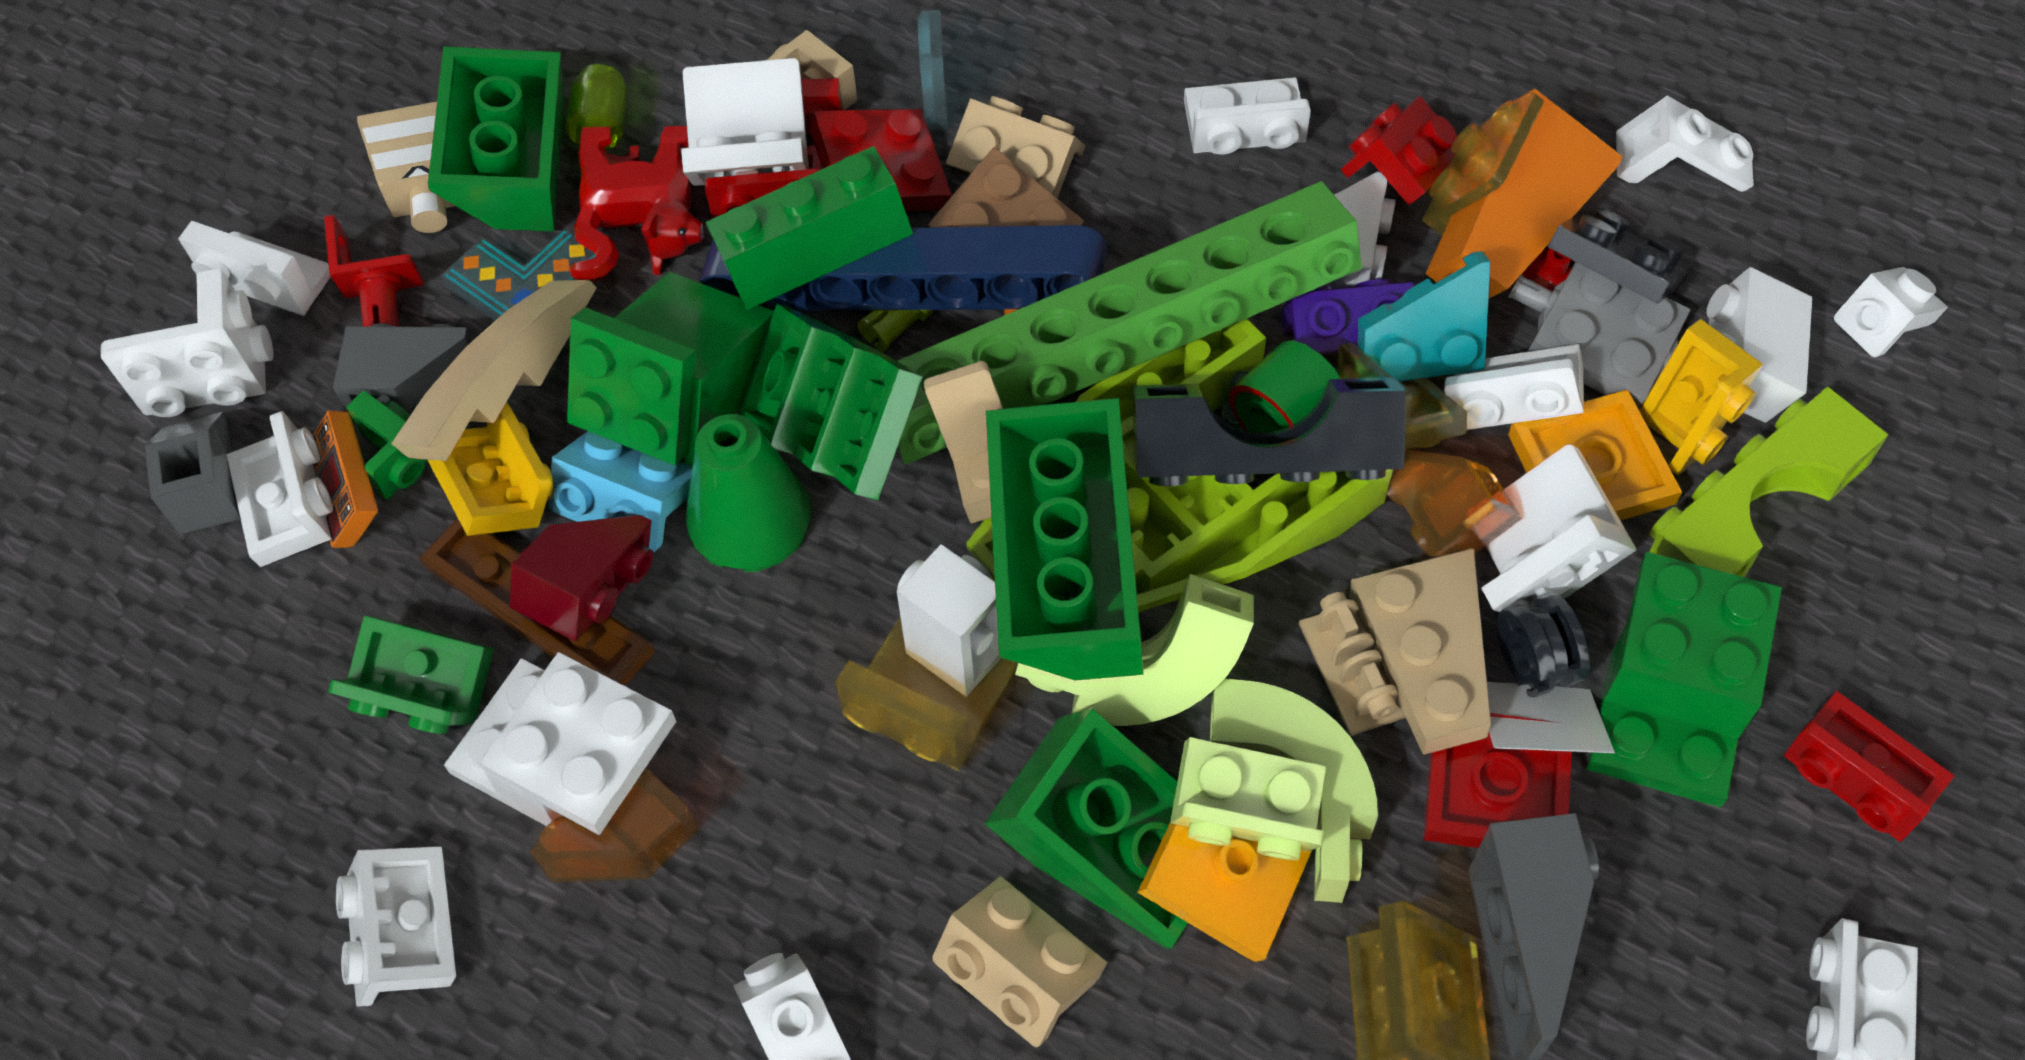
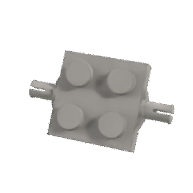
M1575 262L1567 279L1557 285L1553 291L1523 277L1521 274L1508 296L1541 313L1538 318V333L1527 352L1579 344L1584 362V384L1604 395L1628 390L1638 409L1646 400L1652 386L1656 383L1676 349L1677 336L1691 310L1669 298H1665L1657 304L1578 262Z

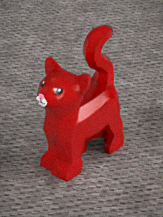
M610 126L582 127L578 153L582 171L579 191L580 213L574 224L576 241L594 252L596 256L586 261L571 264L569 268L571 277L576 280H590L592 283L604 280L614 270L620 254L614 240L598 231V229H619L643 224L641 230L650 252L652 272L654 276L661 275L666 259L684 254L691 245L700 243L704 239L702 222L692 216L689 211L692 202L691 186L688 178L683 173L681 148H689L687 126H665L660 137L657 153L652 162L640 161L639 146H630L629 152L620 157L608 153L606 146L612 144Z

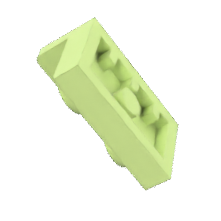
M1190 737L1184 743L1170 823L1189 827L1188 838L1195 841L1229 846L1231 836L1257 841V853L1279 859L1299 860L1301 851L1307 852L1322 846L1324 831L1317 830L1316 827L1326 766Z

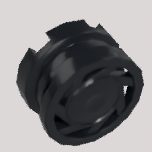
M1550 593L1536 598L1529 608L1525 605L1517 604L1502 609L1498 614L1497 632L1502 655L1516 683L1519 686L1529 685L1531 687L1526 690L1527 696L1535 698L1550 693L1555 688L1556 683L1568 687L1583 682L1588 677L1590 659L1584 632L1577 616L1560 595Z

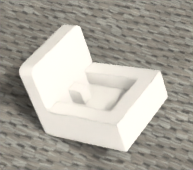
M1901 267L1871 273L1838 310L1834 320L1872 357L1884 355L1904 332L1929 326L1948 307L1934 295L1936 287L1926 276L1914 269Z

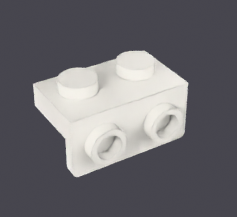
M191 221L178 238L193 262L191 266L195 273L222 268L235 291L243 290L246 296L303 316L331 277L329 275V265L326 262L236 231L226 233Z
M1579 344L1485 358V370L1459 373L1445 379L1444 391L1457 431L1584 413V362Z
M283 411L270 415L273 437L226 454L248 554L260 567L332 539L326 514L333 512L332 501L325 485L320 478L316 477L313 464L320 462L317 444L306 427L298 429Z

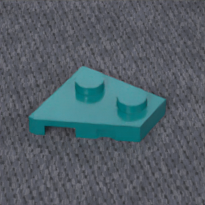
M1482 251L1473 252L1463 258L1466 266L1434 285L1429 279H1426L1407 290L1398 301L1391 304H1383L1359 318L1357 375L1359 378L1394 377L1397 381L1485 370L1490 261Z

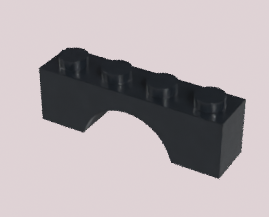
M1394 377L1329 379L1321 398L1304 418L1287 428L1264 433L1238 429L1223 421L1207 404L1198 384L1132 386L1134 465L1137 478L1149 477V483L1153 485L1178 486L1188 483V476L1214 475L1215 481L1219 483L1244 484L1252 482L1254 474L1280 473V478L1285 481L1309 482L1319 479L1320 472L1346 471V476L1352 479L1374 480L1385 477L1386 470L1404 469L1406 390Z

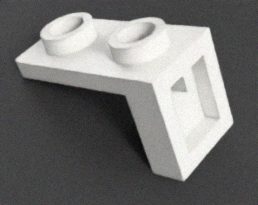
M1669 96L1664 97L1616 131V151L1623 156L1620 165L1617 167V176L1629 183H1639L1676 157H1679L1738 191H1746L1754 185L1753 151L1750 143L1740 134L1732 133L1706 118L1698 110L1690 109Z

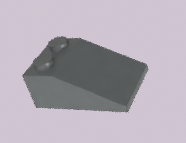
M1576 813L1490 823L1467 871L1511 1060H1540L1558 1034L1594 880H1597L1599 874V863L1595 845L1590 837H1582Z

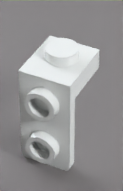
M782 953L767 956L749 966L744 971L746 979L733 985L769 1060H851L807 967L797 953L786 959Z

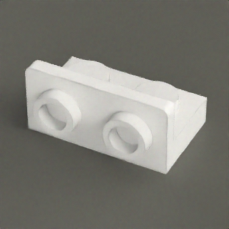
M1296 77L1185 88L1184 105L1193 153L1212 152L1223 155L1242 148L1268 146L1273 149H1283L1294 143L1306 142L1311 110L1309 101L1300 97Z
M442 846L357 850L347 875L339 876L336 885L337 915L340 919L349 918L350 941L344 942L342 947V978L345 985L354 984L356 1006L372 1005L378 992L450 987L456 977Z
M1841 918L1823 938L1818 937L1816 939L1810 958V976L1812 980L1821 981L1820 1006H1814L1809 1015L1806 1042L1810 1050L1818 1051L1817 1060H1915L1918 948L1858 936V921Z

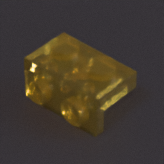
M1352 342L1338 346V368L1335 370L1341 379L1393 377ZM1419 378L1398 381L1406 390L1405 450L1415 447H1431L1438 444L1441 440L1466 434L1467 411L1430 380Z

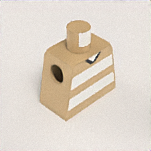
M437 102L357 116V123L376 181L392 217L411 215L413 228L423 233H434L442 230L447 225L446 208L454 207L455 205L429 191L428 188Z

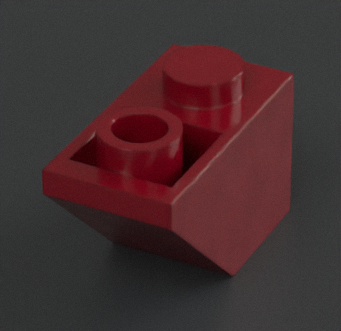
M642 515L549 525L511 563L510 608L577 642L594 622L600 624L607 619L616 604L618 595L630 582L634 584L639 583L648 572L654 555L653 550L649 548L652 520Z

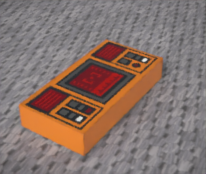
M328 410L312 435L320 454V462L313 464L316 477L320 478L325 485L333 505V512L326 514L332 538L330 540L331 547L349 548L358 542L377 514L378 508L368 474L364 469V459L349 412Z

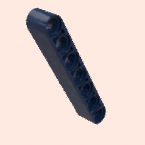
M1078 225L911 228L913 235L781 294L759 306L773 311L776 304L787 306L796 311L1021 309L1103 274L1107 243L1104 237L1096 230ZM712 240L699 283L741 298Z

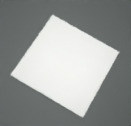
M1487 682L1490 713L1545 720L1534 721L1490 717L1489 734L1494 748L1615 753L1590 689L1555 686L1550 693L1533 698L1527 696L1526 690L1531 688L1529 685L1519 686L1517 683Z

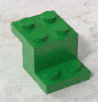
M1646 551L1639 565L1628 621L1610 655L1599 706V714L1615 753L1589 752L1586 770L1721 808L1728 798L1738 739L1761 707L1782 587Z

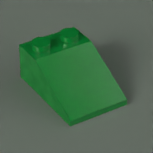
M1093 708L1058 718L984 824L1035 867L1166 949H1172L1188 922L1137 893L1170 824L1177 781Z

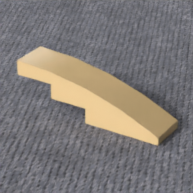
M590 280L550 281L508 309L467 345L425 393L391 444L408 458L447 461L469 421L494 423L516 385L541 386L570 335L571 318L587 306L597 287Z

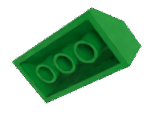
M1119 398L985 410L1000 657L1074 681L1144 675Z

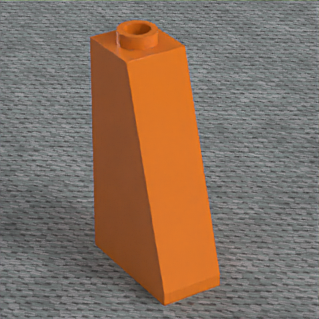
M1534 88L1498 111L1425 274L1439 282L1465 267L1464 257L1473 252L1482 251L1490 261L1488 299L1507 290L1550 243L1558 226L1570 220L1616 170L1623 156Z

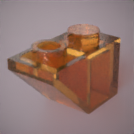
M1405 449L1404 469H1394L1392 472L1387 495L1396 504L1405 507L1414 521V524L1410 527L1413 538L1432 557H1441L1473 548L1474 554H1476L1522 519V516L1492 470L1487 466L1464 457Z
M645 767L600 835L562 815L547 825L538 839V844L529 852L543 874L552 883L649 879L699 830L689 807Z

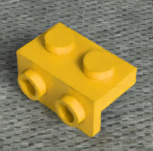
M1699 319L1686 330L1639 410L1649 427L1679 449L1669 464L1670 470L1677 476L1695 461L1705 466L1721 450L1728 439V435L1721 430L1727 421L1730 423L1736 421L1755 398L1756 392L1749 386L1763 366V363L1702 319Z
M508 402L505 403L494 423L488 422L487 426L483 428L465 429L447 461L428 460L467 536L539 527L546 501L550 500L553 494V477L549 467L541 462L530 443L526 426L518 422Z

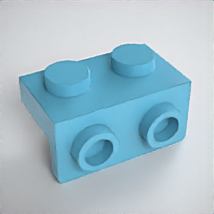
M587 431L552 457L553 494L551 499L548 500V508L552 512L576 522L642 515L652 520L649 548L655 552L663 543L666 517L688 499L692 467L681 462L674 466Z

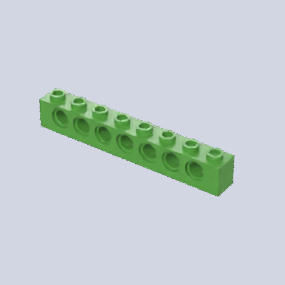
M1320 181L898 360L899 363L923 376L897 447L903 463L907 465L947 447L925 393L923 383L927 378L984 361L988 365L1003 409L1049 404L1362 269L1357 220L1328 187Z

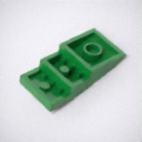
M776 304L740 407L739 415L752 420L775 449L795 455L812 471L835 477L852 493L878 501L923 376L876 349L787 306Z

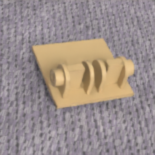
M1343 592L1332 593L1323 598L1320 602L1323 611L1318 615L1300 620L1299 626L1349 735L1353 736L1406 718L1397 699L1398 691L1388 680L1381 664L1382 657L1374 649V640L1364 628L1358 615L1356 602L1350 599L1347 600Z

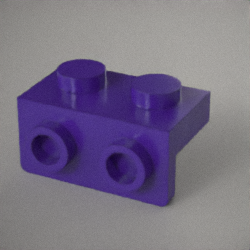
M1374 279L1355 285V288L1332 290L1329 285L1318 287L1285 303L1281 310L1284 334L1294 333L1295 341L1306 344L1319 354L1358 351V319L1383 304H1391L1401 299L1407 290L1414 287L1413 282L1392 284L1389 279Z

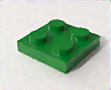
M584 307L571 318L567 423L676 466L688 454L696 350Z

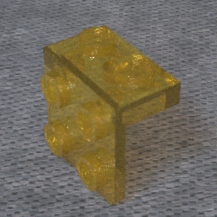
M1532 92L1516 103L1509 100L1502 104L1489 120L1479 126L1476 123H1472L1459 134L1451 148L1455 156L1449 168L1438 176L1430 188L1429 195L1433 199L1422 219L1423 222L1442 236L1451 215L1495 191L1503 184L1544 103L1542 98Z
M899 617L869 667L865 668L849 660L835 682L843 715L853 724L868 732H879L905 745L915 755L928 761H938L959 772L1013 680L1017 662L1001 658L973 691L965 697L906 654L901 617Z

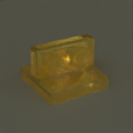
M1404 900L1378 907L1380 929L1347 937L1357 1060H1490L1476 937Z

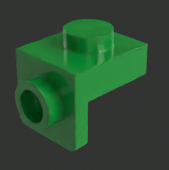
M363 390L346 406V409L361 436L380 450L366 463L364 469L378 494L388 500L399 488L405 489L412 486L421 477L425 469V463L428 460L408 458L391 444L410 415L394 401L389 400L383 405Z

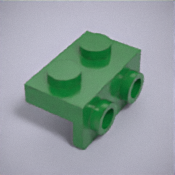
M364 615L348 678L331 679L328 693L349 698L347 709L353 712L387 718L389 710L410 715L409 727L436 734H448L450 725L474 723L494 648L377 616Z

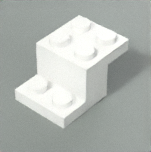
M559 652L546 670L521 658L444 766L451 775L558 833L567 820L570 819L600 835L676 723L672 710Z

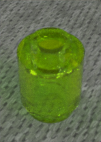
M602 64L589 65L584 67L573 80L565 130L569 138L576 144L580 145L582 127L610 126L612 144L606 146V148H612L621 141L628 89L624 84L622 75L616 69Z

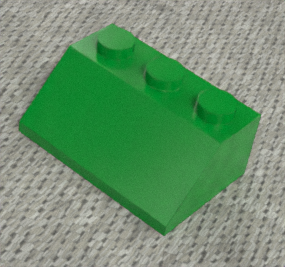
M443 46L428 175L429 191L494 229L554 232L564 110V87L560 52Z
M874 146L855 155L848 156L800 180L793 181L747 204L733 208L727 213L706 222L709 233L746 310L913 235L896 183Z

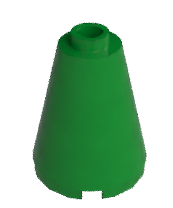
M725 414L715 417L700 429L696 438L686 510V526L695 549L711 564L722 568L726 566L743 569V572H758L782 563L800 547L805 538V532L811 516V504L808 493L802 482L752 420L737 414Z

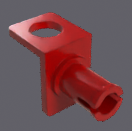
M334 214L324 216L329 275L345 298L360 296L363 327H370L374 324H389L401 327L399 325L396 292L399 289L424 286L423 276L411 255L403 254L352 263L350 242L347 234Z

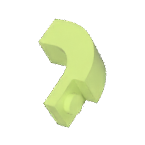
M1190 574L1175 613L1168 624L1158 634L1141 643L1144 675L1074 681L1017 663L1015 675L1027 678L1031 684L1048 692L1066 691L1075 694L1071 714L1093 708L1112 726L1140 725L1173 716L1204 699L1229 674L1237 662L1254 624V595Z
M1224 679L1213 690L1210 742L1326 766L1316 827L1317 830L1324 831L1322 846L1315 848L1314 901L1342 903L1349 881H1360L1362 869L1361 839L1371 838L1378 818L1377 797L1368 765L1349 734L1329 714L1311 701L1277 686L1255 681Z

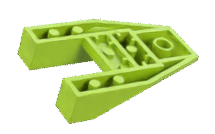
M1247 318L1104 379L1081 394L1075 401L1119 398L1138 612L1180 599L1190 574L1222 585L1248 577L1337 538L1385 503L1393 470H1386L1385 477L1374 480L1348 478L1346 471L1320 472L1319 479L1309 482L1285 481L1280 478V473H1277L1254 490L1247 483L1224 484L1216 482L1214 475L1188 476V483L1178 486H1157L1149 483V477L1137 478L1134 465L1132 386L1198 384L1207 404L1215 411L1229 401V392L1264 358L1266 337ZM987 518L983 520L966 542L967 550L989 571L995 581L992 520Z

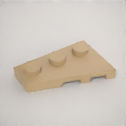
M1474 548L1352 579L1349 595L1357 604L1358 615L1366 632L1374 640V649L1382 657L1381 664L1390 684L1394 685L1398 691L1397 699L1423 755L1487 738L1491 721Z

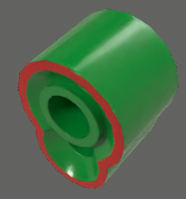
M1294 340L1282 341L1229 392V404L1243 430L1262 433L1273 432L1287 428L1304 418L1321 398L1328 380L1341 378L1334 367L1321 354L1306 344Z

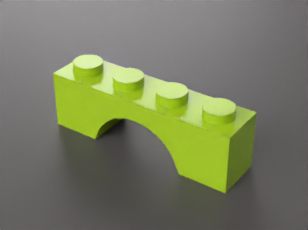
M1828 386L1808 404L1800 398L1791 404L1775 424V428L1778 429L1767 439L1761 434H1757L1740 450L1733 461L1736 466L1726 475L1719 470L1711 473L1693 493L1692 499L1694 502L1682 512L1678 507L1674 506L1656 522L1649 533L1655 539L1649 552L1744 577L1763 547L1751 522L1750 503L1753 500L1773 492L1797 491L1830 501L1870 465L1889 434Z

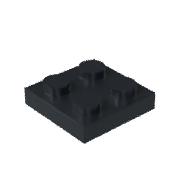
M1597 208L1595 213L1587 210L1558 226L1548 245L1549 248L1657 304L1683 285L1694 266V263L1681 257L1684 250L1677 244L1655 235H1651L1649 240L1627 230L1630 225L1628 220L1603 208Z

